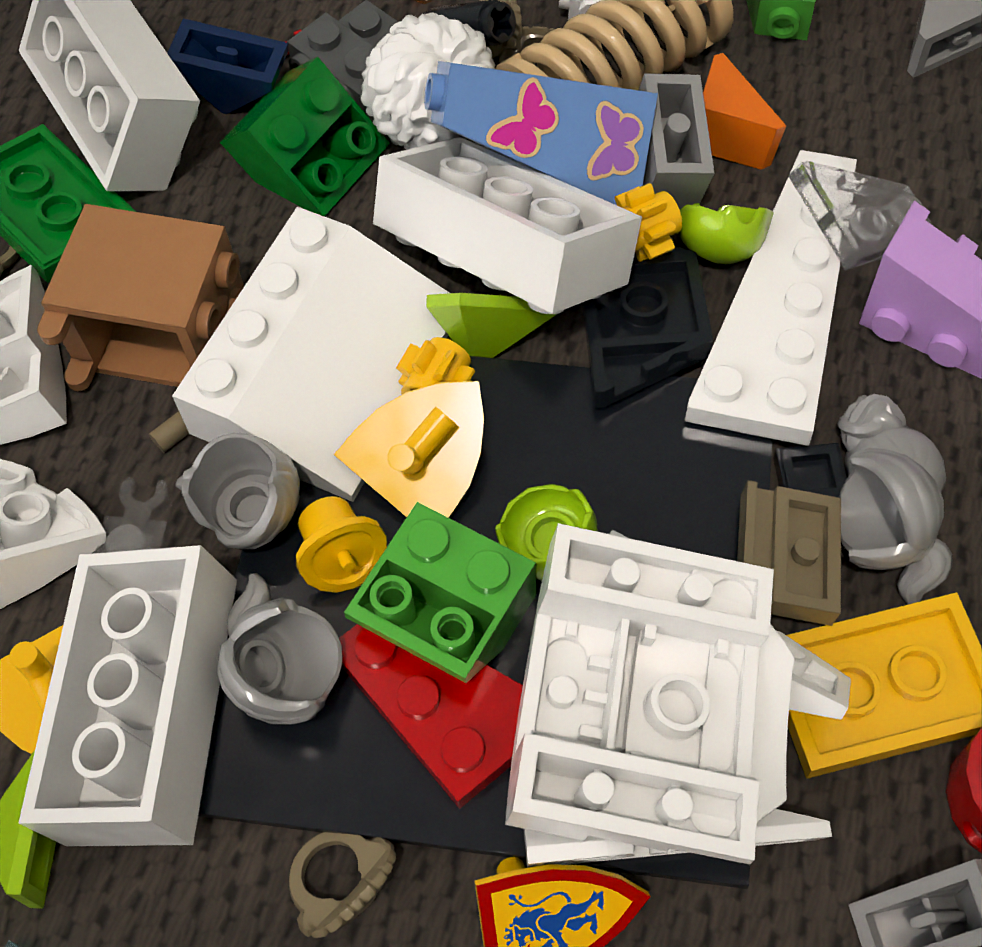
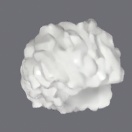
M433 12L428 14L422 13L418 18L413 15H406L402 21L395 23L390 28V33L386 34L377 43L376 47L372 49L370 56L366 58V69L362 72L364 82L361 86V102L364 106H367V114L374 117L373 124L376 125L379 133L388 135L395 145H404L406 150L459 137L458 134L432 123V111L425 109L424 96L429 73H437L438 61L495 69L492 52L489 47H486L483 33L475 31L468 24H462L459 20L448 19L443 15Z

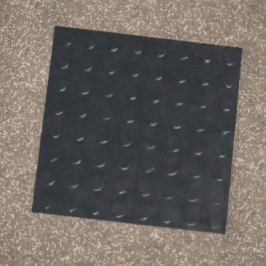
M470 356L471 364L469 367L475 370L471 380L479 381L485 419L482 451L471 486L453 514L449 517L450 519L498 543L495 527L499 524L507 504L529 487L555 484L564 486L567 489H579L584 494L596 516L598 532L610 534L614 530L630 539L737 561L741 493L748 480L758 482L757 488L770 490L772 439L685 422L689 398L698 378L668 376L606 407L595 408L591 373L588 367ZM300 480L299 502L287 527L271 542L257 549H242L235 576L237 583L233 605L245 591L249 581L248 576L257 573L268 584L271 600L290 596L298 606L310 609L324 617L332 625L339 638L356 625V623L345 618L344 611L361 585L338 593L320 591L308 585L300 575L296 567V553L304 542L298 527V520L303 510L318 499L340 496ZM364 482L354 502L345 499L356 517L366 516L377 520L387 537V546L407 518L366 482ZM536 580V596L505 648L487 664L521 685L524 682L532 630L542 584L539 580ZM342 667L339 677L325 701L324 707L317 712L314 718L298 724H270L248 716L226 696L220 684L198 813L199 817L320 833L353 834L365 838L381 837L395 843L508 858L518 857L526 860L523 828L505 825L511 767L459 809ZM695 853L568 864L586 865L606 871L748 889L749 864Z

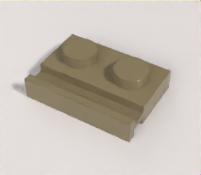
M748 480L740 499L737 561L774 569L771 615L832 626L841 614V498L780 486L771 491L757 488L758 482Z

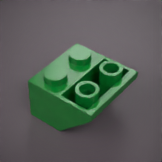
M318 56L288 71L277 82L273 90L267 93L220 142L255 183L305 210L325 216L390 144L384 135L378 132L377 127Z

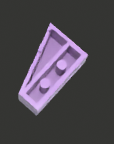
M914 200L883 254L859 324L872 329L878 337L886 341L901 342L928 354L933 361L942 366L957 367L982 379V260L974 255L979 245L963 234L956 241L948 237L926 221L930 211Z

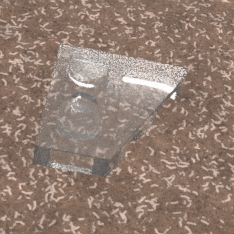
M812 161L801 162L788 176L845 271L882 259L886 248L914 200L923 206L906 184ZM927 217L926 221L933 225L930 219Z

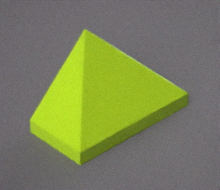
M447 293L427 295L426 298L427 309L452 341L464 348L469 356L494 358L557 315L537 312L528 306L527 301L516 296Z
M33 752L0 799V883L8 896L29 908H44L56 841L18 824L33 761Z

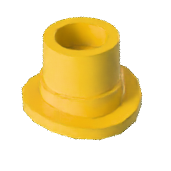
M330 496L318 499L308 505L299 517L298 527L304 542L296 553V567L305 582L320 591L338 593L360 586L387 548V537L377 520L366 516L356 517L349 503L343 498Z

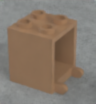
M85 204L41 301L45 311L38 324L37 332L42 341L47 345H57L61 342L65 345L71 360L65 371L64 379L69 388L74 391H82L88 388L95 372L178 387L244 288L239 272V256L232 251L225 226Z

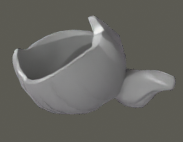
M242 433L226 434L213 439L198 454L192 467L185 470L183 475L176 481V487L181 490L193 519L200 525L215 531L218 541L226 548L257 549L271 542L289 524L300 498V479L291 458L270 442L257 436Z
M867 448L855 452L849 456V463H852V466L855 468L846 479L839 498H841V542L849 552V561L860 568L874 570L896 569L905 566L897 583L899 594L907 605L920 602L925 593L935 589L948 578L953 566L952 552L946 543L937 539L944 518V500L938 484L923 466L907 455L877 448Z
M257 573L250 574L245 591L235 601L229 612L227 620L229 638L220 646L217 674L221 687L226 696L250 717L270 724H298L314 718L317 712L324 707L325 701L339 677L343 657L341 642L332 625L324 617L310 609L298 606L290 596L271 600L269 586L265 579Z

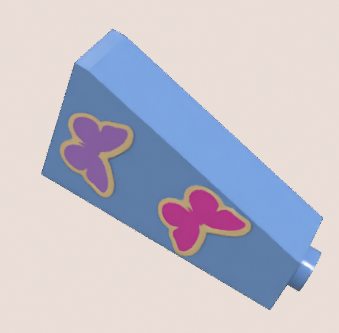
M438 61L437 73H429L427 78L424 105L426 110L432 111V123L617 205L614 199L615 196L638 186H643L658 93Z

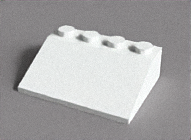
M296 207L172 395L189 434L207 442L231 433H242L262 438L291 458L301 481L354 502L365 481L334 456V454L351 433L376 409L402 395L401 389L403 385L398 382L402 373L396 367L410 343L421 348L425 340L430 341L434 337L447 339L448 334L427 309L426 298L427 295L447 294L449 292L351 226Z

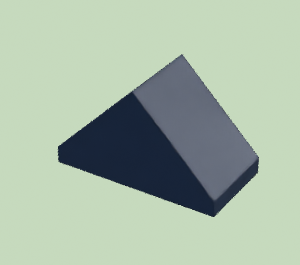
M183 18L167 54L195 91L221 113L228 114L273 90L289 49L286 42Z

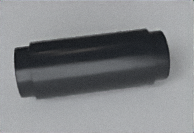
M498 0L438 6L423 13L433 12L443 15L448 19L459 20L462 24H468L475 31H480L484 34L486 46H497L508 41L513 36L516 28L514 11L507 3Z

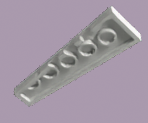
M800 150L773 210L774 214L765 241L760 250L754 253L689 398L685 422L809 446L814 431L857 159Z

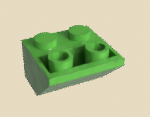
M417 502L344 611L345 618L467 683L505 648L536 596V562Z

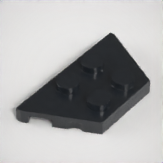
M675 246V249L652 260L648 258L641 262L637 260L636 254H634L627 285L602 294L599 298L582 302L595 408L606 407L708 358L712 349L713 335L695 251Z

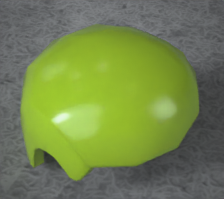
M699 203L687 204L680 209L682 229L678 236L688 249L696 252L697 256L714 263L733 264L750 258L760 250L767 236L774 212L764 207L752 209L733 205H723L719 207L718 211L702 207Z
M548 484L529 487L507 504L499 524L496 525L495 532L499 544L536 562V580L542 582L550 542L558 523L597 532L598 529L596 516L588 500L579 489H567L564 486Z

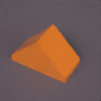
M724 53L714 55L703 89L712 156L762 170L772 164L786 125Z

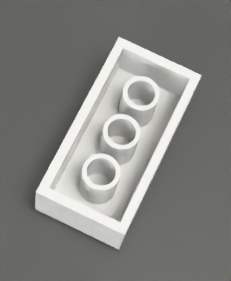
M32 0L19 52L105 190H166L174 169L180 162L181 151L190 127L197 117L200 100L131 0Z
M462 137L379 156L373 224L396 235V239L400 243L418 246L438 256L440 263L449 267L462 268L481 278L482 283L487 287L507 291L527 301L531 309L544 314H559L564 309L590 299L599 298L602 294L628 284L642 216Z
M201 545L79 555L18 824L64 846L193 845L220 686L217 674L218 656L220 654V646L228 637L227 620L229 612L233 607L237 579Z

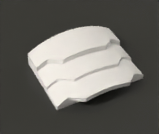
M558 523L549 546L525 669L511 762L505 825L583 841L587 836H593L662 851H668L671 848L749 865L755 861L757 822L787 800V729L795 657L782 637L770 624L774 569Z

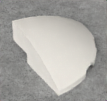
M32 265L0 281V445L29 438L67 424L66 392L59 345L45 344L37 332L38 324L45 311L41 304L45 292L39 274Z
M0 459V609L42 588L76 566L80 554H92L107 542L106 532L96 515L71 490L66 488L57 494L38 484L32 469Z

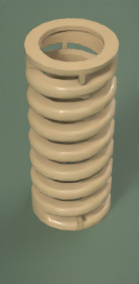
M601 0L591 5L585 14L572 17L563 28H557L548 32L540 43L526 46L520 53H516L498 64L495 69L591 83L580 62L581 59L591 71L598 85L639 90L644 73L663 74V71H675L682 65L685 58L696 57L704 49L725 38L731 31L733 24L732 1L667 0L668 6H666L665 0ZM706 4L710 15V26H706L702 11L698 5ZM644 13L651 18L659 37L666 44L667 52L660 47L656 36L645 22ZM680 25L688 32V38L683 35ZM623 28L631 35L633 42L643 56L645 65L636 58L635 53L625 39ZM602 44L614 57L620 68L622 78L615 73L607 61Z

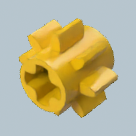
M648 183L615 196L614 199L617 206L642 216L635 249L639 262L648 258L652 260L675 249L670 236L681 231L682 216L676 201L668 192L661 191L654 194L652 184Z
M434 337L430 341L425 340L421 348L410 343L396 367L402 373L398 381L399 384L403 385L401 394L403 395L412 390L443 382H472L471 378L475 370L469 367L471 364L469 354L457 343L442 337Z

